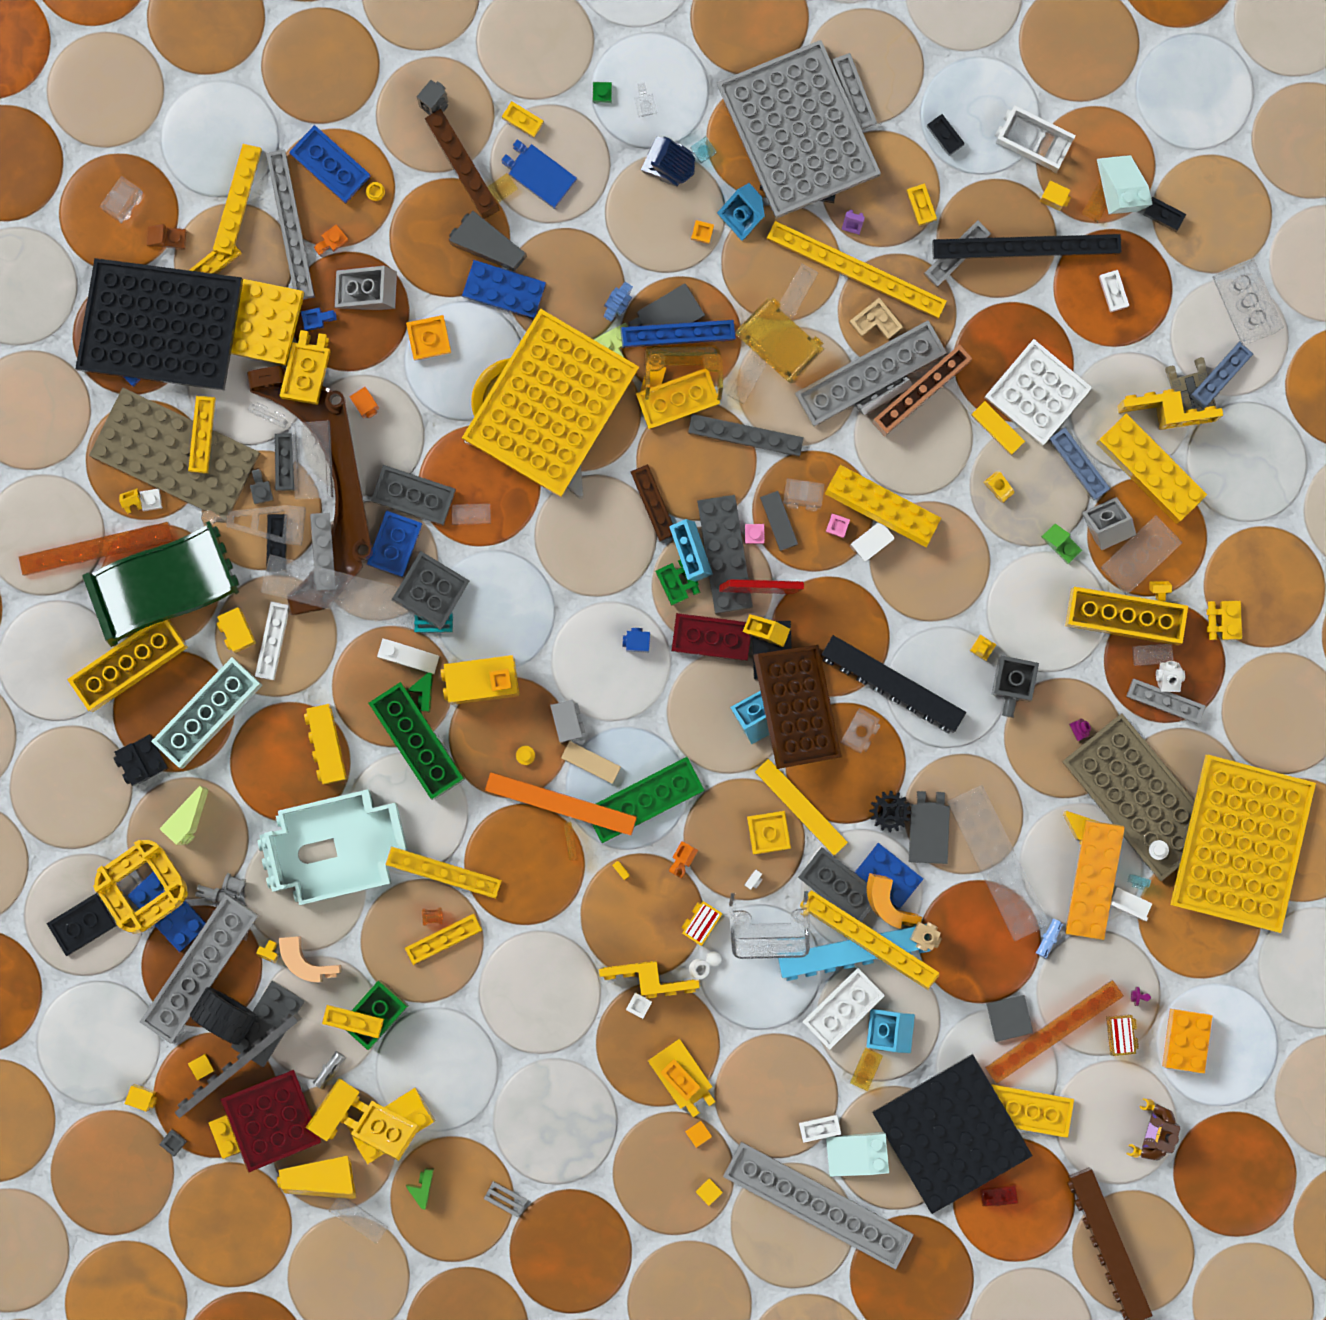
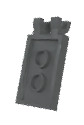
M686 283L639 310L637 312L638 318L628 322V326L694 323L705 317V314Z
M917 791V805L911 804L908 862L948 864L950 806H944L945 792H936V803L925 802L926 791Z

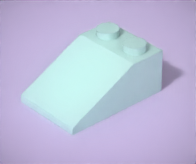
M1131 155L1097 159L1108 214L1142 211L1152 205L1149 186Z
M884 1132L826 1138L829 1176L889 1173L886 1134Z

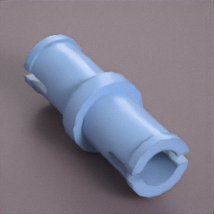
M1052 919L1046 934L1044 933L1042 936L1043 940L1036 954L1047 959L1053 944L1057 942L1056 938L1064 925L1063 923Z

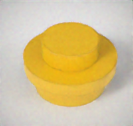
M372 182L366 188V195L372 201H379L384 197L385 189L381 183Z
M522 746L516 752V759L522 765H529L535 759V752L529 746Z

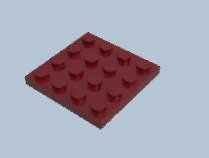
M294 1070L220 1099L248 1173L322 1143L319 1136L306 1128L312 1116Z

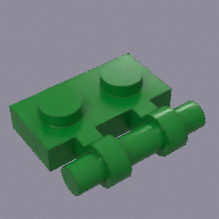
M681 559L678 560L680 565L678 569H675L673 563L655 571L671 606L688 599L686 591L689 589L692 590L693 595L701 593L698 581L687 579ZM683 573L688 582L685 585L682 584L679 575Z

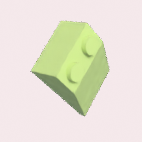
M199 786L160 828L176 845H188L195 836L193 834L197 830L209 791L206 787Z

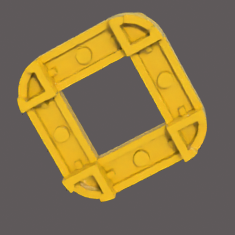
M150 840L134 842L135 845L106 866H100L97 869L93 885L95 892L100 895L116 920L117 926L132 934L146 931L181 906L188 897L186 883L167 853L159 844ZM148 862L165 888V892L135 912L117 883Z

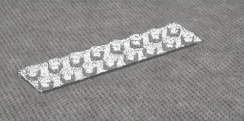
M269 555L261 593L411 630L415 615L391 600L399 587Z
M983 785L947 801L1013 940L1017 941L1050 925Z

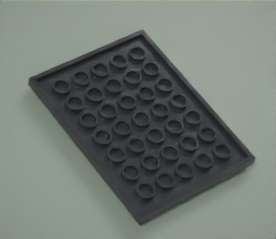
M94 258L75 369L83 372L225 391L243 278Z

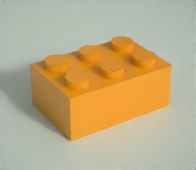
M1170 1008L1162 1062L1163 1067L1205 1073L1213 1015Z

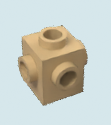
M918 922L910 940L917 943V948L926 952L927 949L933 950L934 947L937 948L942 938L939 937L941 933L937 931V926L929 922L927 925ZM928 933L929 939L926 941L924 936Z

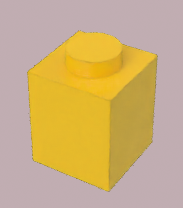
M1049 181L1040 202L1060 211L1063 206L1067 207L1071 199L1068 196L1070 189Z
M133 1084L129 1089L124 1104L147 1112L150 1108H154L156 1104V1091Z

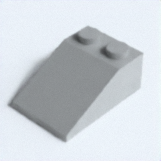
M387 266L338 270L336 272L335 308L394 309L397 271Z

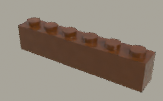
M439 109L427 116L425 121L481 217L486 219L500 211L497 202L443 111Z

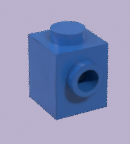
M631 628V631H627V635H623L622 647H626V652L649 653L650 632H642L643 628Z

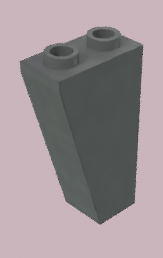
M474 211L470 214L467 213L462 218V224L459 228H454L449 234V242L452 246L514 272L526 259V253Z

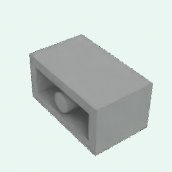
M573 700L550 705L559 742L564 743L583 738L582 733H585L583 722L578 721L577 715L580 714L578 703L574 704Z

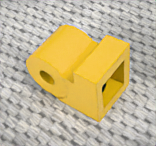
M994 472L983 482L1001 503H1004L1015 493L1001 472Z

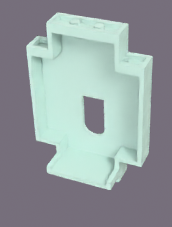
M369 789L279 810L276 821L278 827H281L282 830L266 832L259 835L260 840H258L259 850L263 851L264 854L262 859L263 868L268 871L269 877L266 878L268 888H271L272 892L295 887L296 890L293 891L294 900L299 902V905L392 884L388 866L385 865L390 847L408 851L397 803L374 808ZM334 839L338 857L309 864L303 863L299 859L298 852L302 846Z

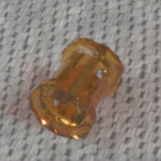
M439 907L438 910L422 909L423 926H427L429 923L443 924L442 907Z

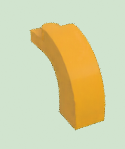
M869 873L867 897L872 910L879 918L901 929L902 924L914 926L918 922L921 923L922 917L918 914L896 910L890 901V891L893 882L891 878Z

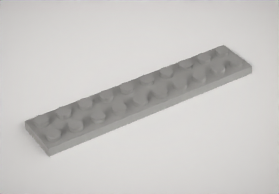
M743 1142L739 1144L723 1175L724 1178L894 1269L897 1268L914 1235Z

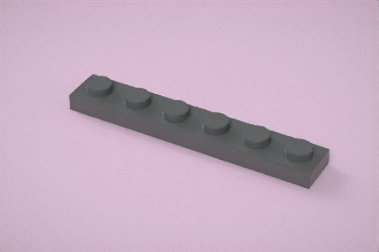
M692 414L688 434L797 457H800L804 437L695 414Z

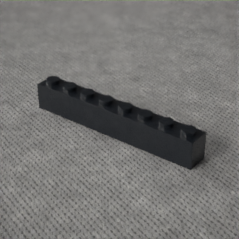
M834 635L821 654V657L824 658L823 662L830 666L837 665L840 667L839 671L843 674L856 676V681L865 686L868 683L874 687L872 690L880 695H883V693L890 696V701L897 705L900 703L906 705V710L915 715L918 712L923 715V720L930 724H933V722L939 724V729L948 734L950 731L952 733L956 732L966 714V711Z

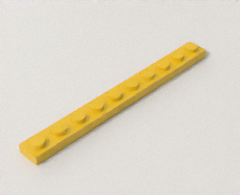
M777 221L774 222L767 236V240L934 318L939 319L947 302L936 295Z

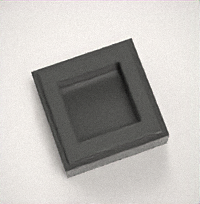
M171 1129L159 1145L175 1157L187 1140L174 1129Z

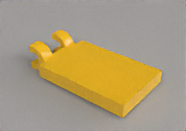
M300 330L298 343L292 342L280 397L281 399L318 405L331 352L327 348L329 338H327L326 334L319 333L317 345L309 344L311 335H308L309 332Z
M680 1038L648 1060L679 1108L682 1109L686 1106L692 1117L700 1113L694 1103L701 1098H704L708 1106L715 1103L714 1098L708 1091L712 1088V1085ZM674 1059L701 1087L687 1101L660 1073Z
M358 1100L354 1107L363 1114L359 1122H356L347 1116L343 1124L352 1130L351 1135L356 1139L399 1161L420 1127L373 1101L368 1106Z

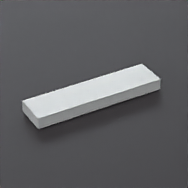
M275 602L270 603L255 677L275 681L289 615L288 605Z

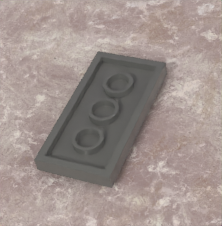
M383 465L371 501L444 526L456 489Z
M822 847L798 876L801 881L824 899L860 922L864 920L872 909L867 897V883Z
M272 980L253 1010L256 1019L240 1045L232 1044L231 1048L239 1053H242L244 1050L249 1052L253 1049L251 1044L259 1038L264 1040L268 1036L266 1032L274 1026L280 1027L283 1024L281 1020L288 1014L293 1016L298 1013L305 1000ZM284 1034L255 1056L252 1061L265 1067Z

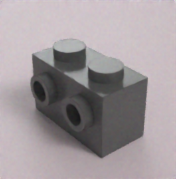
M430 80L416 96L419 107L429 115L439 109L444 112L448 107L446 88L437 81L435 83Z

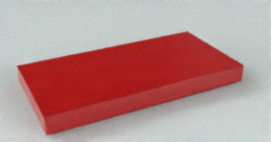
M730 579L719 585V592L795 594L804 589L803 581Z

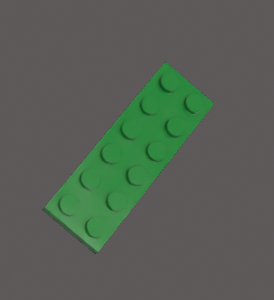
M685 757L595 804L637 816L635 826L705 790L688 757ZM592 824L601 843L622 834L621 832Z

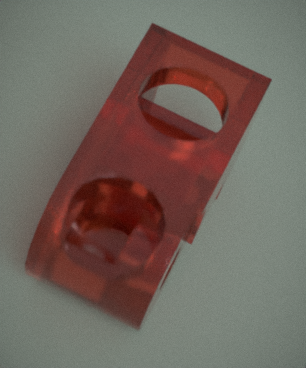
M1015 1184L980 1190L982 1206H1001L1018 1203Z

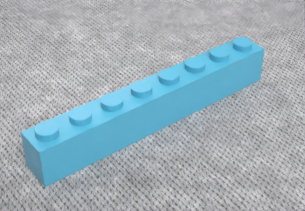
M916 926L879 933L910 954L911 951L919 950V953H925V951L916 947V942L910 940ZM928 933L924 936L926 941L929 939ZM851 940L777 955L781 976L786 978L787 981L798 979V975L801 974L809 977L817 975L816 971L824 970L825 973L836 971L835 967L843 966V969L855 967L854 963L862 962V965L874 963L873 959H878Z

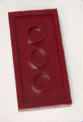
M676 613L671 652L748 661L751 635L743 632L746 624L743 621Z

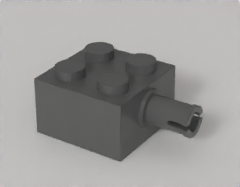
M1002 655L998 657L991 695L1004 697L1005 703L1002 716L1014 718L1017 701H1032L1039 663Z

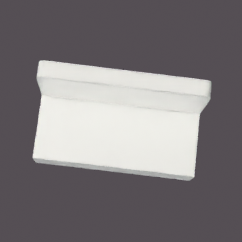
M878 522L851 543L850 547L866 562L893 541L894 536L886 526Z
M1116 887L1110 906L1142 921H1147V915L1152 903Z

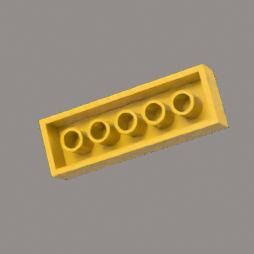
M1127 413L1096 442L1176 524L1207 496Z
M1074 586L1070 591L1065 626L1181 645L1183 644L1188 606Z
M170 619L137 631L67 680L87 710L95 712L183 652L188 646Z

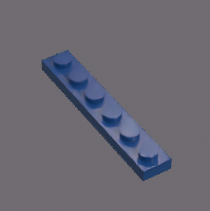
M734 320L621 327L620 329L622 348L736 339Z

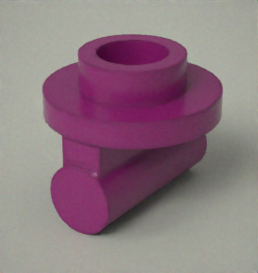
M1079 719L1069 724L1077 741L1090 735L1091 726L1084 719Z
M1135 987V990L1131 991V1002H1134L1135 1006H1139L1140 999L1143 1001L1151 999V996L1147 993L1140 994L1139 987Z

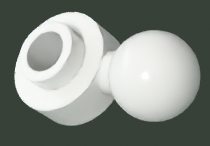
M716 951L708 953L705 961L702 959L693 960L689 966L690 974L697 979H704L709 974L710 966L716 967L721 963V955Z

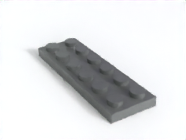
M735 495L697 500L705 553L713 575L709 576L715 614L753 608L751 593L719 592V585L730 579L749 580Z

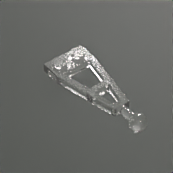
M273 506L228 511V515H217L212 510H206L202 513L201 520L204 524L208 521L211 524L215 522L227 523L226 527L281 544L302 546L306 507ZM285 512L282 537L258 530L260 514ZM252 515L251 528L234 523V517Z

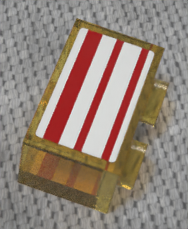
M1131 1014L1106 1016L1110 1055L1136 1054V1049H1139L1138 1038L1134 1036V1030L1137 1029L1136 1019Z

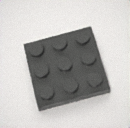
M420 551L391 600L441 630L470 580Z

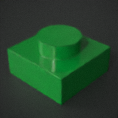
M593 82L594 103H612V82Z

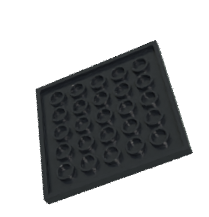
M973 1054L872 1111L931 1214L1033 1156Z

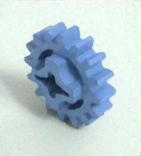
M625 282L620 289L616 287L612 291L604 305L607 308L604 318L613 321L616 315L621 316L632 299L629 294L633 286Z

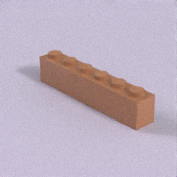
M958 345L874 418L873 425L884 437L888 435L971 362V356L961 345Z

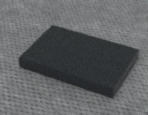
M98 893L46 923L65 956H69L117 926Z

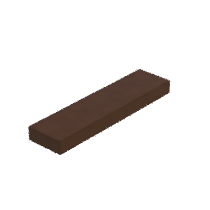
M648 464L630 471L659 542L673 537L669 527L673 523Z

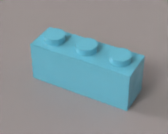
M685 519L669 526L687 579L699 581L713 575L695 521Z

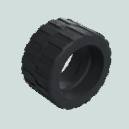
M206 987L190 1013V1017L200 1026L234 1045H240L256 1019V1015L247 1007L211 987Z

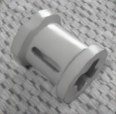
M227 873L222 889L237 892V895L241 896L246 879L243 878L241 880Z

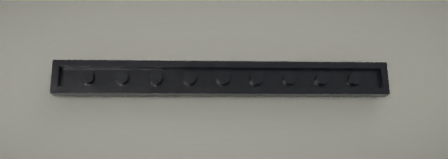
M1121 234L932 240L933 259L1122 253Z

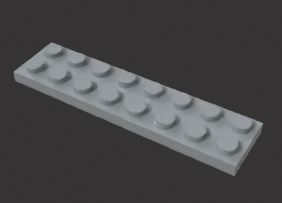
M928 320L797 391L795 395L814 427L890 384L941 358L947 352Z
M225 894L140 1020V1023L172 1044L189 1020L191 1011L206 987L212 986L259 915L229 894Z

